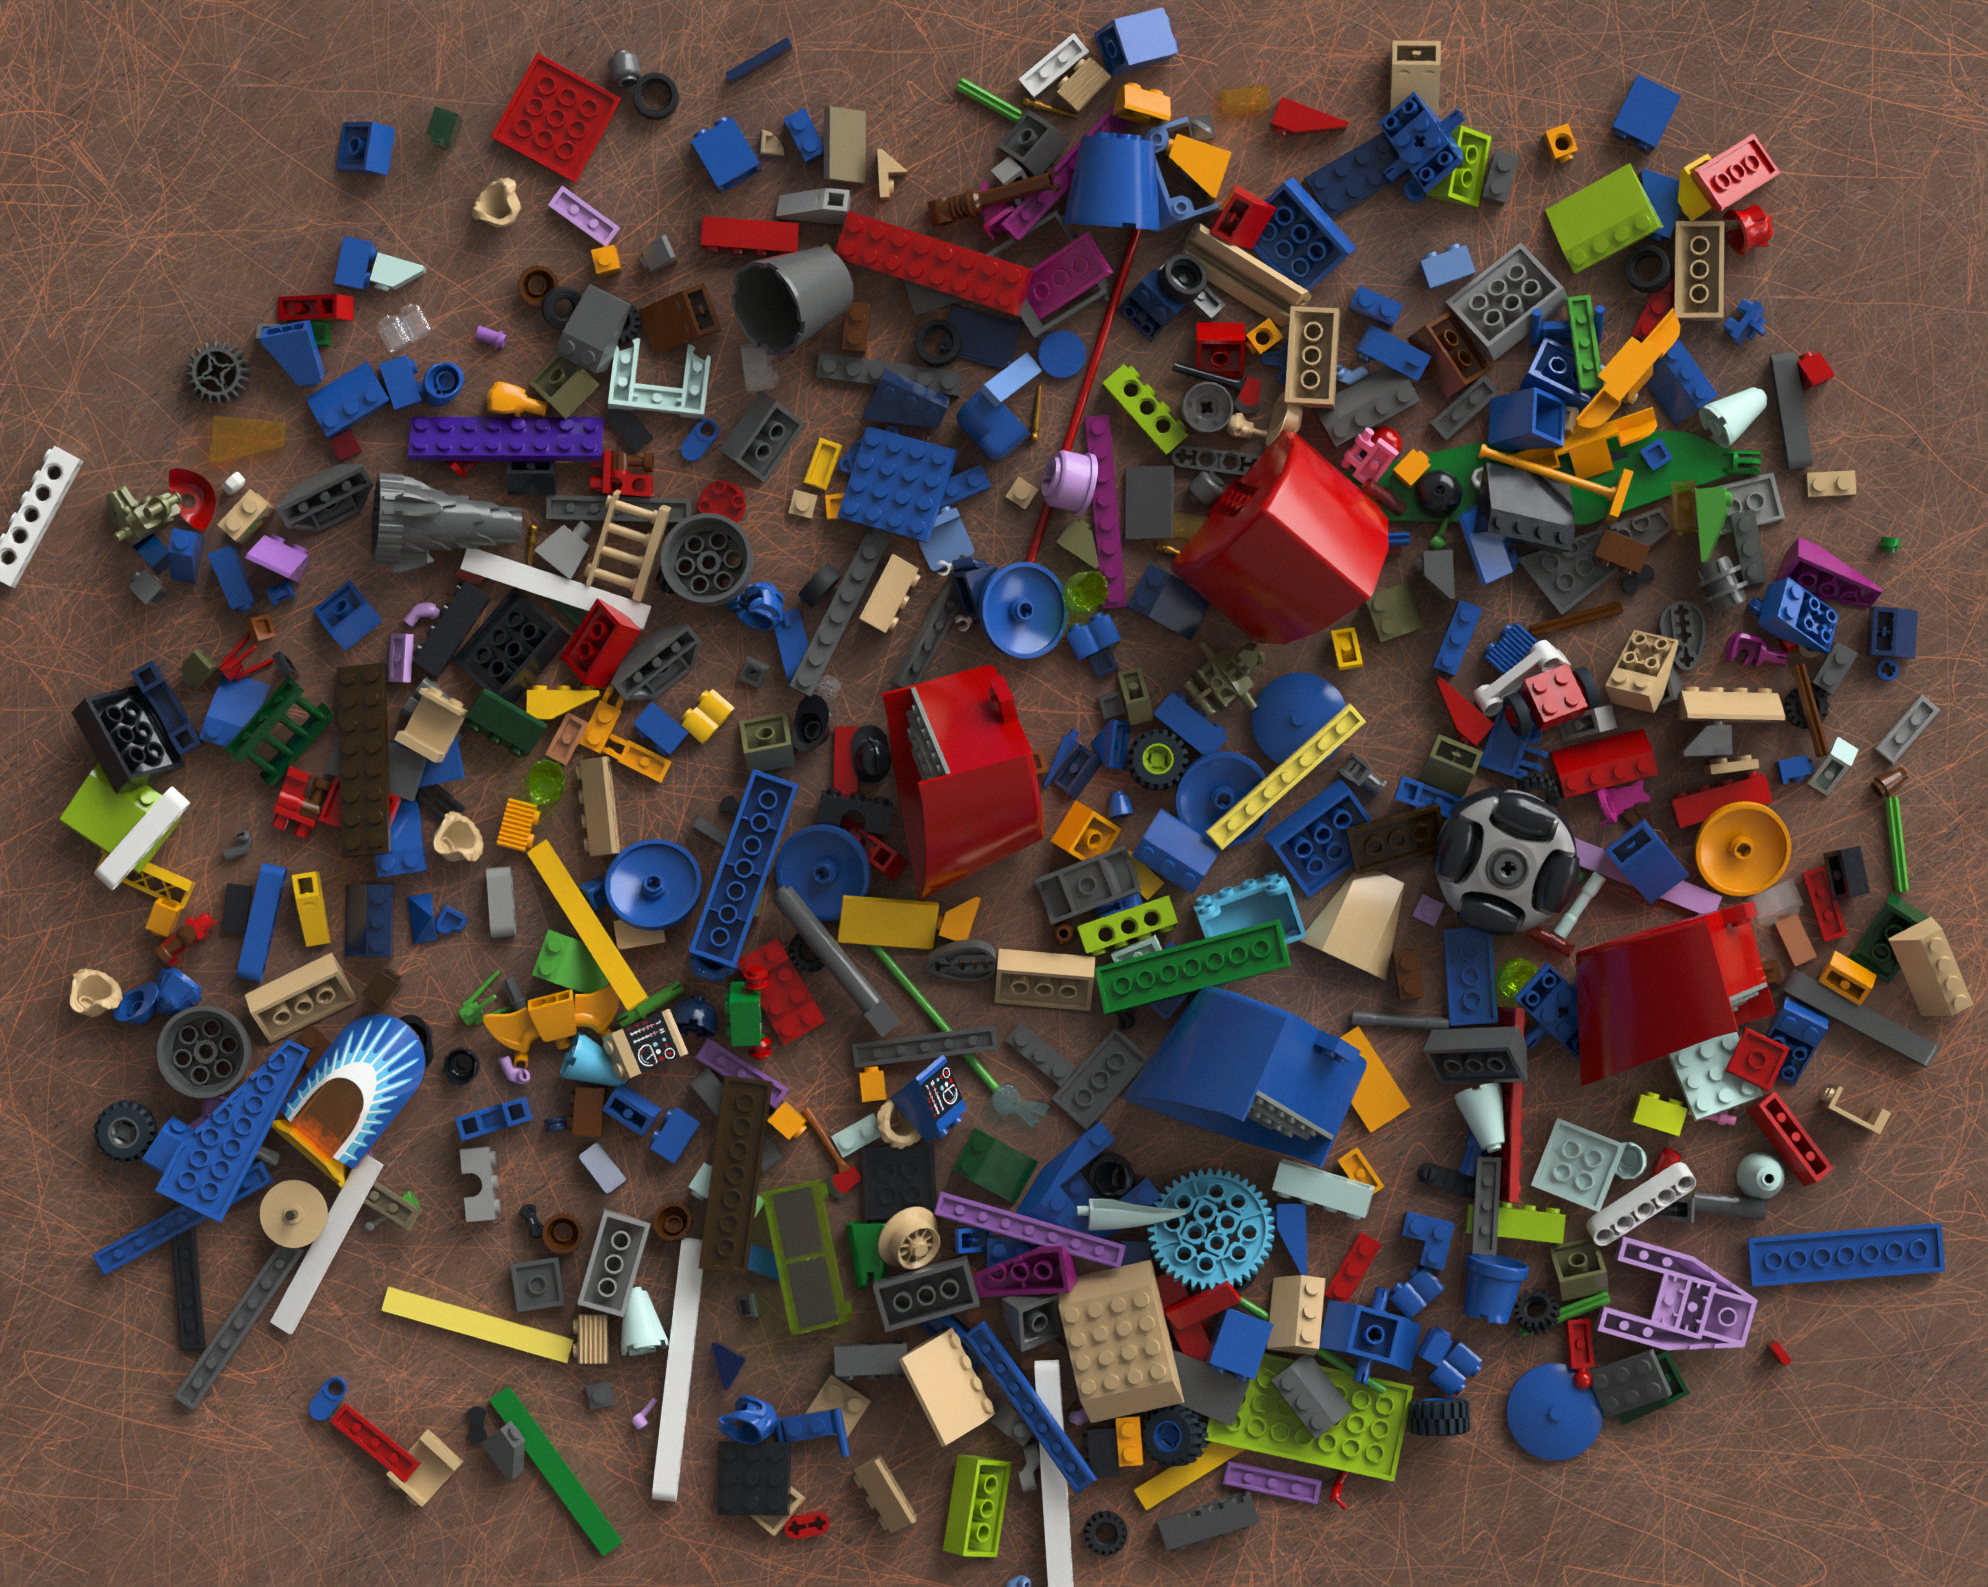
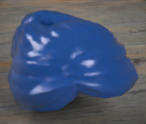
M452 362L434 364L428 369L423 378L426 400L428 404L435 407L443 406L452 401L459 394L464 384L463 371Z

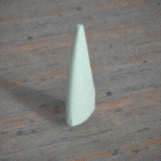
M1089 1199V1206H1077V1216H1088V1230L1138 1227L1186 1215V1210L1149 1207L1115 1199Z

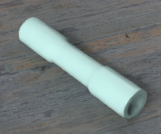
M1596 871L1593 872L1576 901L1553 930L1563 938L1568 936L1577 923L1578 917L1606 881L1605 877Z

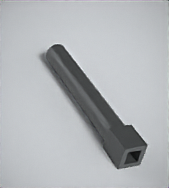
M783 885L774 892L773 895L776 897L772 900L851 997L881 1037L899 1024L901 1020L878 994L793 887L786 888Z

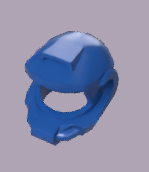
M745 1394L740 1395L735 1403L736 1411L720 1416L717 1429L727 1435V1438L732 1441L755 1445L772 1434L777 1424V1413L767 1401ZM742 1421V1429H738L733 1422Z

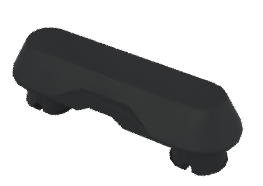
M1428 1162L1419 1166L1417 1176L1424 1184L1474 1199L1475 1177Z

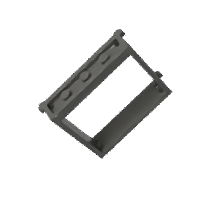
M1053 209L1050 211L1051 214L1035 223L1018 242L1054 220L1069 243L1079 236L1071 234L1068 229L1071 226L1070 223H1063L1064 213L1060 215L1057 210ZM1011 238L995 249L987 250L985 254L1001 259L999 254L1018 242ZM1103 279L1096 284L1099 289L1098 293L1044 326L1026 298L1019 317L1033 340L1038 338L1041 342L1044 339L1043 334L1101 298H1104L1105 301L1109 300L1108 291L1106 290L1109 285Z

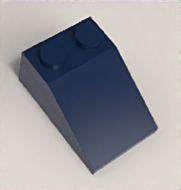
M1149 563L1127 608L1191 641L1209 603L1184 581Z

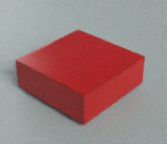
M1773 1340L1768 1344L1767 1347L1781 1365L1787 1366L1792 1362L1777 1341Z

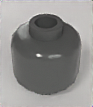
M619 50L608 60L611 81L619 87L628 88L634 86L640 79L641 69L638 57L627 50Z
M1202 471L1188 485L1191 493L1189 498L1197 506L1202 504L1210 507L1223 494L1222 486L1224 483L1213 471L1209 473Z

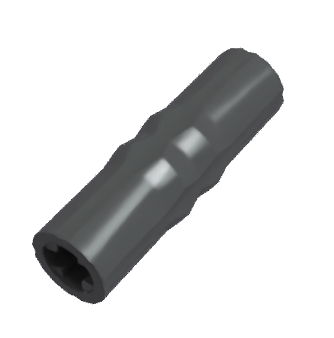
M1693 1191L1692 1197L1695 1198V1212L1733 1218L1765 1219L1766 1200Z

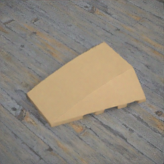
M1377 870L1356 875L1354 871L1307 929V937L1298 941L1386 981L1405 883Z

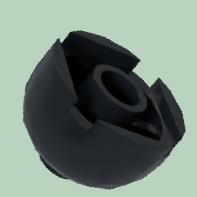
M1443 470L1429 471L1423 475L1417 482L1414 492V498L1419 510L1428 517L1436 519L1453 514L1460 506L1463 495L1458 479L1450 472Z

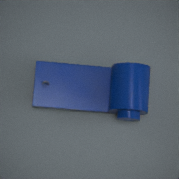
M1370 324L1355 348V351L1358 353L1357 357L1362 361L1369 363L1371 360H1377L1416 382L1419 381L1432 358L1427 353Z
M799 607L783 611V622L779 627L774 628L789 685L809 647Z

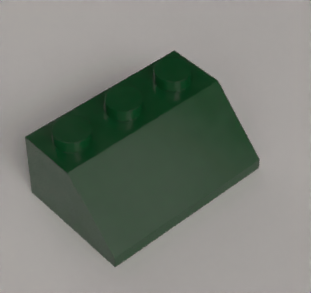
M485 688L475 698L463 723L467 724V729L477 734L480 732L486 735L488 741L497 746H500V744L509 749L508 752L518 758H521V756L526 758L530 754L548 725Z

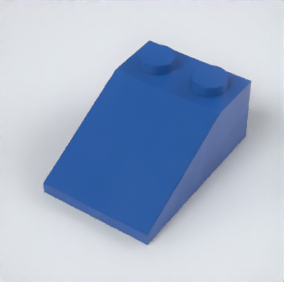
M223 673L207 712L199 739L227 747L266 702L271 685L246 677L239 681L236 678L229 681Z
M418 799L414 801H401L391 826L392 854L375 855L377 876L379 878L429 871Z

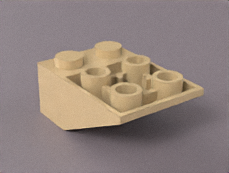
M1392 41L1390 45V112L1410 94L1415 92L1438 116L1441 41Z
M1634 630L1605 685L1610 703L1655 713L1665 693L1679 643L1678 640Z

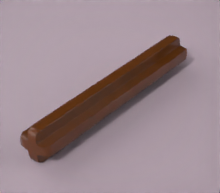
M1620 601L1531 625L1529 631L1536 638L1622 614L1623 607Z
M1804 663L1792 666V671L1815 754L1817 757L1829 755V749L1806 666Z

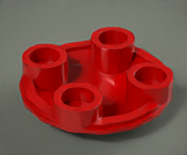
M717 480L709 484L702 491L698 509L700 513L719 514L737 523L745 513L746 499L743 491L736 484Z

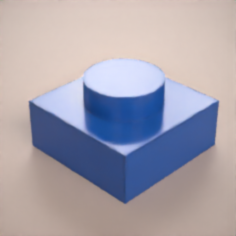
M1661 438L1639 451L1651 472L1673 459Z

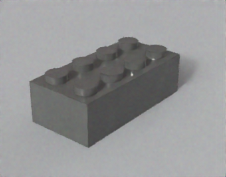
M967 1255L873 1281L874 1293L886 1332L980 1306V1299Z

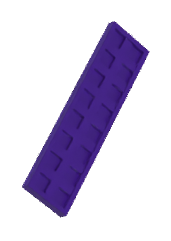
M411 417L408 459L409 461H602L604 417H568L567 419L564 417Z

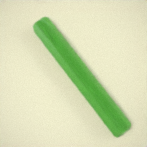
M1890 797L1885 799L1894 887L1896 892H1906L1909 890L1899 799L1898 797Z
M1608 1292L1597 1293L1561 1307L1559 1310L1560 1318L1557 1317L1558 1323L1610 1304L1611 1300ZM1519 1324L1518 1327L1521 1335H1529V1333H1527L1525 1329L1523 1330Z

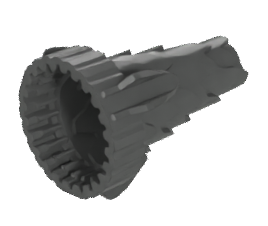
M378 472L372 509V561L376 564L388 565L393 572L399 573L433 564L434 558L429 553V550L451 551V548L477 549L480 546L519 542L522 535V508L498 506L488 501L469 500V496L444 494L445 491L435 490L412 477L403 474Z

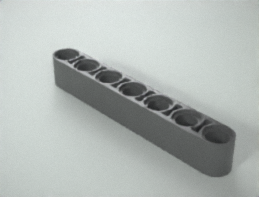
M1795 969L1791 970L1781 989L1788 995L1924 1067H1930L1940 1046L1862 1004L1861 1006L1855 1004L1834 990Z

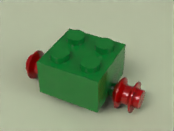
M759 966L750 967L744 972V977L749 979L748 981L731 982L730 991H726V1036L731 1038L732 1047H753L749 1049L748 1055L755 1060H764L772 1054V1049L767 1047L771 1045L772 1041L762 1034L760 992L768 986V981L763 979L768 976V972Z

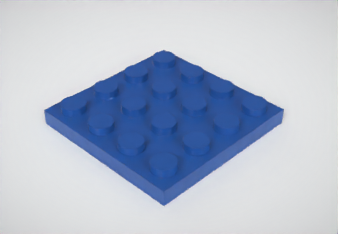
M867 426L837 517L845 521L929 543L958 452L954 449Z

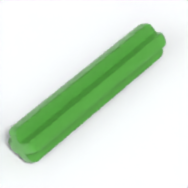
M961 78L956 86L957 91L1014 123H1017L1022 116L1021 110L964 78Z

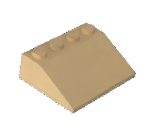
M1685 687V691H1680L1678 697V721L1777 723L1785 720L1779 694L1772 693L1770 688H1757V693H1748V688H1733V692H1724L1723 687H1709V692L1699 691V687Z
M952 1327L930 1336L899 1359L942 1447L984 1423L995 1414L993 1404L987 1398L982 1388V1382L976 1376L971 1360L965 1354L960 1338Z

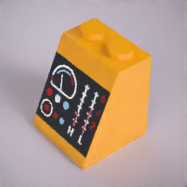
M1176 134L1175 140L1170 138L1165 156L1169 157L1167 164L1209 203L1215 204L1232 152Z

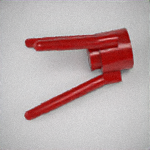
M249 631L228 656L221 660L223 663L218 666L229 681H232L234 678L239 681L244 676L275 662L271 658L241 672L244 667L240 662L257 648L256 645H253L238 658L234 657L250 638Z

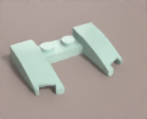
M633 339L634 346L622 351L619 350L618 345L616 346L613 357L608 409L631 411L632 409L680 414V417L704 419L711 360L709 355L704 361L693 354L695 347L688 344L682 389L635 383L640 339Z

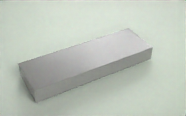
M1921 694L1874 750L1893 765L1937 715L1940 709Z

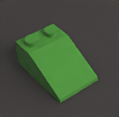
M1724 486L1695 489L1701 562L1703 563L1710 561L1728 516L1729 507L1733 506L1732 492L1727 491V488Z
M548 929L532 973L533 976L585 994L593 993L608 985V979L582 940Z

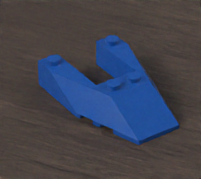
M1100 1120L1042 1168L1016 1210V1214L1106 1240L1120 1230H1088V1216H1077V1206H1089V1199H1102L1079 1172L1083 1166L1115 1141V1138ZM1145 1176L1124 1196L1117 1200L1131 1204L1151 1206L1162 1195Z

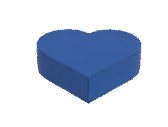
M445 905L435 926L439 933L449 934L453 930H463L467 925V918L463 913Z

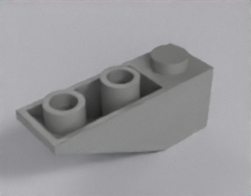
M822 188L779 195L776 218L844 225L847 213L850 211V190Z

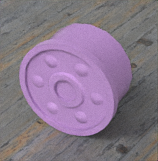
M1065 450L1055 453L1049 459L1043 474L1042 494L1045 502L1050 507L1071 511L1073 515L1082 516L1091 503L1098 475L1096 456L1091 453L1083 455Z

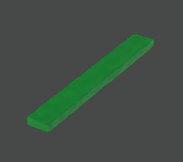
M510 1385L492 1397L489 1401L506 1424L512 1421L520 1430L521 1435L525 1439L526 1452L601 1555L605 1556L620 1545L623 1540Z

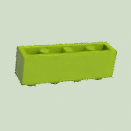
M1499 1202L1497 1236L1563 1244L1566 1215L1560 1213L1559 1208L1546 1207V1211H1537L1536 1206L1522 1204V1208L1519 1209L1512 1208V1203ZM1467 1203L1464 1232L1472 1234L1473 1203Z

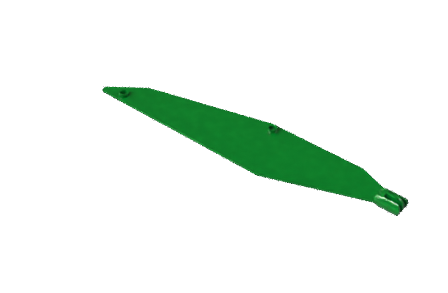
M1654 431L1650 436L1621 447L1615 436L1606 439L1609 452H1628V457L1612 462L1613 470L1584 480L1612 488V486L1616 487L1619 476L1624 469L1633 471L1620 511L1622 513L1730 474L1761 475V469L1738 468V466H1760V459L1738 457L1761 456V451L1730 450L1684 431ZM1661 438L1673 459L1651 472L1639 451ZM1487 440L1426 454L1430 459L1428 463L1431 465L1426 473L1434 470L1448 471L1461 484L1463 493L1461 504L1453 514L1446 517L1450 519L1449 522H1459V515L1467 507L1478 504L1480 490L1475 489L1471 482L1475 469L1483 467L1485 462L1514 469V466L1483 457V459L1479 458L1482 444H1486L1487 448L1508 455L1523 450L1503 451L1489 445ZM1569 452L1559 455L1560 467L1554 470L1575 476ZM1402 460L1392 462L1372 490L1352 476L1355 471L1344 474L1376 502L1388 518V521L1443 522L1444 517L1439 519L1428 517L1419 510L1414 498L1417 482L1409 489L1392 473L1393 469ZM1570 485L1575 525H1587L1606 518L1611 503L1607 497Z

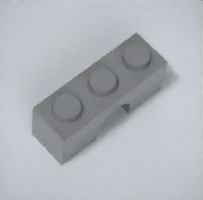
M491 1146L460 1149L462 1174H476L482 1181V1189L478 1195L464 1198L466 1222L497 1219V1214H501L500 1199L495 1197V1190L499 1189L498 1176L493 1174V1166L497 1165L496 1152L491 1151Z

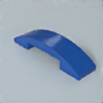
M1401 776L1393 799L1417 808L1438 803L1442 817L1449 819L1451 818L1449 811L1464 798Z

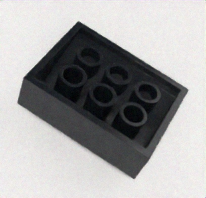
M1485 462L1474 534L1554 553L1572 551L1575 522L1570 485L1538 474Z
M514 587L454 656L452 661L480 686L514 705L572 636Z
M138 685L85 697L71 712L116 794L137 789L185 766L152 704L142 693Z

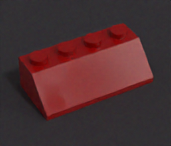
M1644 728L1550 752L1561 799L1658 774L1653 751Z

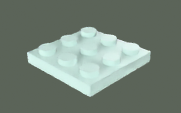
M1737 1032L1715 1037L1667 1055L1695 1122L1762 1098L1763 1096L1759 1087L1725 1072L1726 1066L1739 1041Z
M1557 1118L1531 1186L1600 1213L1626 1145Z

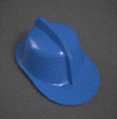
M149 982L123 994V1000L118 1007L113 1009L115 1019L120 1022H129L133 1025L146 1023L156 1013V1006L154 1004L158 994L156 983Z

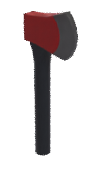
M1174 362L1172 371L1237 390L1239 393L1233 401V405L1240 412L1251 414L1259 411L1261 380L1248 376L1245 379H1233Z

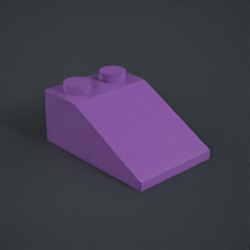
M272 534L271 538L264 535L247 553L246 559L298 583L311 559L310 556L306 555L307 549L296 544L291 548L284 544L285 539L275 534Z

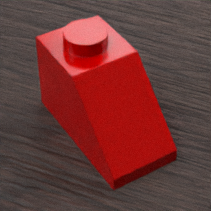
M1810 351L1799 356L1800 361L1797 362L1799 377L1805 391L1835 377L1834 372L1820 352L1813 355V352Z

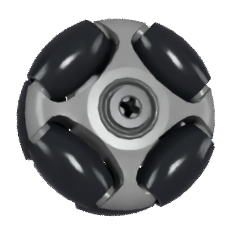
M1493 787L1467 796L1449 811L1451 818L1446 820L1439 833L1431 862L1436 885L1445 901L1457 912V918L1460 921L1486 934L1513 936L1515 931L1521 932L1534 928L1551 918L1553 913H1560L1571 899L1578 882L1580 858L1577 857L1576 841L1568 821L1552 803H1545L1543 800L1526 792L1510 789L1504 792L1502 787Z

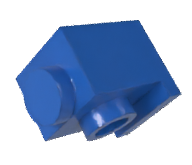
M1807 755L1775 762L1780 785L1788 784L1787 779L1789 778L1791 783L1805 780V775L1814 773L1813 762L1807 758Z

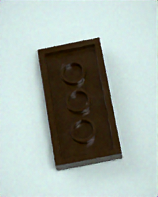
M1433 803L1346 828V836L1356 875L1434 854L1439 833L1444 825L1439 804Z

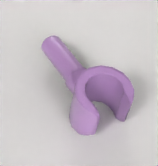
M652 1398L646 1407L632 1418V1423L637 1430L648 1423L644 1416L657 1403L656 1399Z

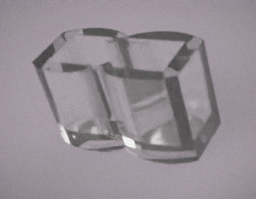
M413 303L408 304L400 309L401 313L397 316L387 315L379 320L380 324L376 328L390 354L398 352L433 333L419 304L415 306Z

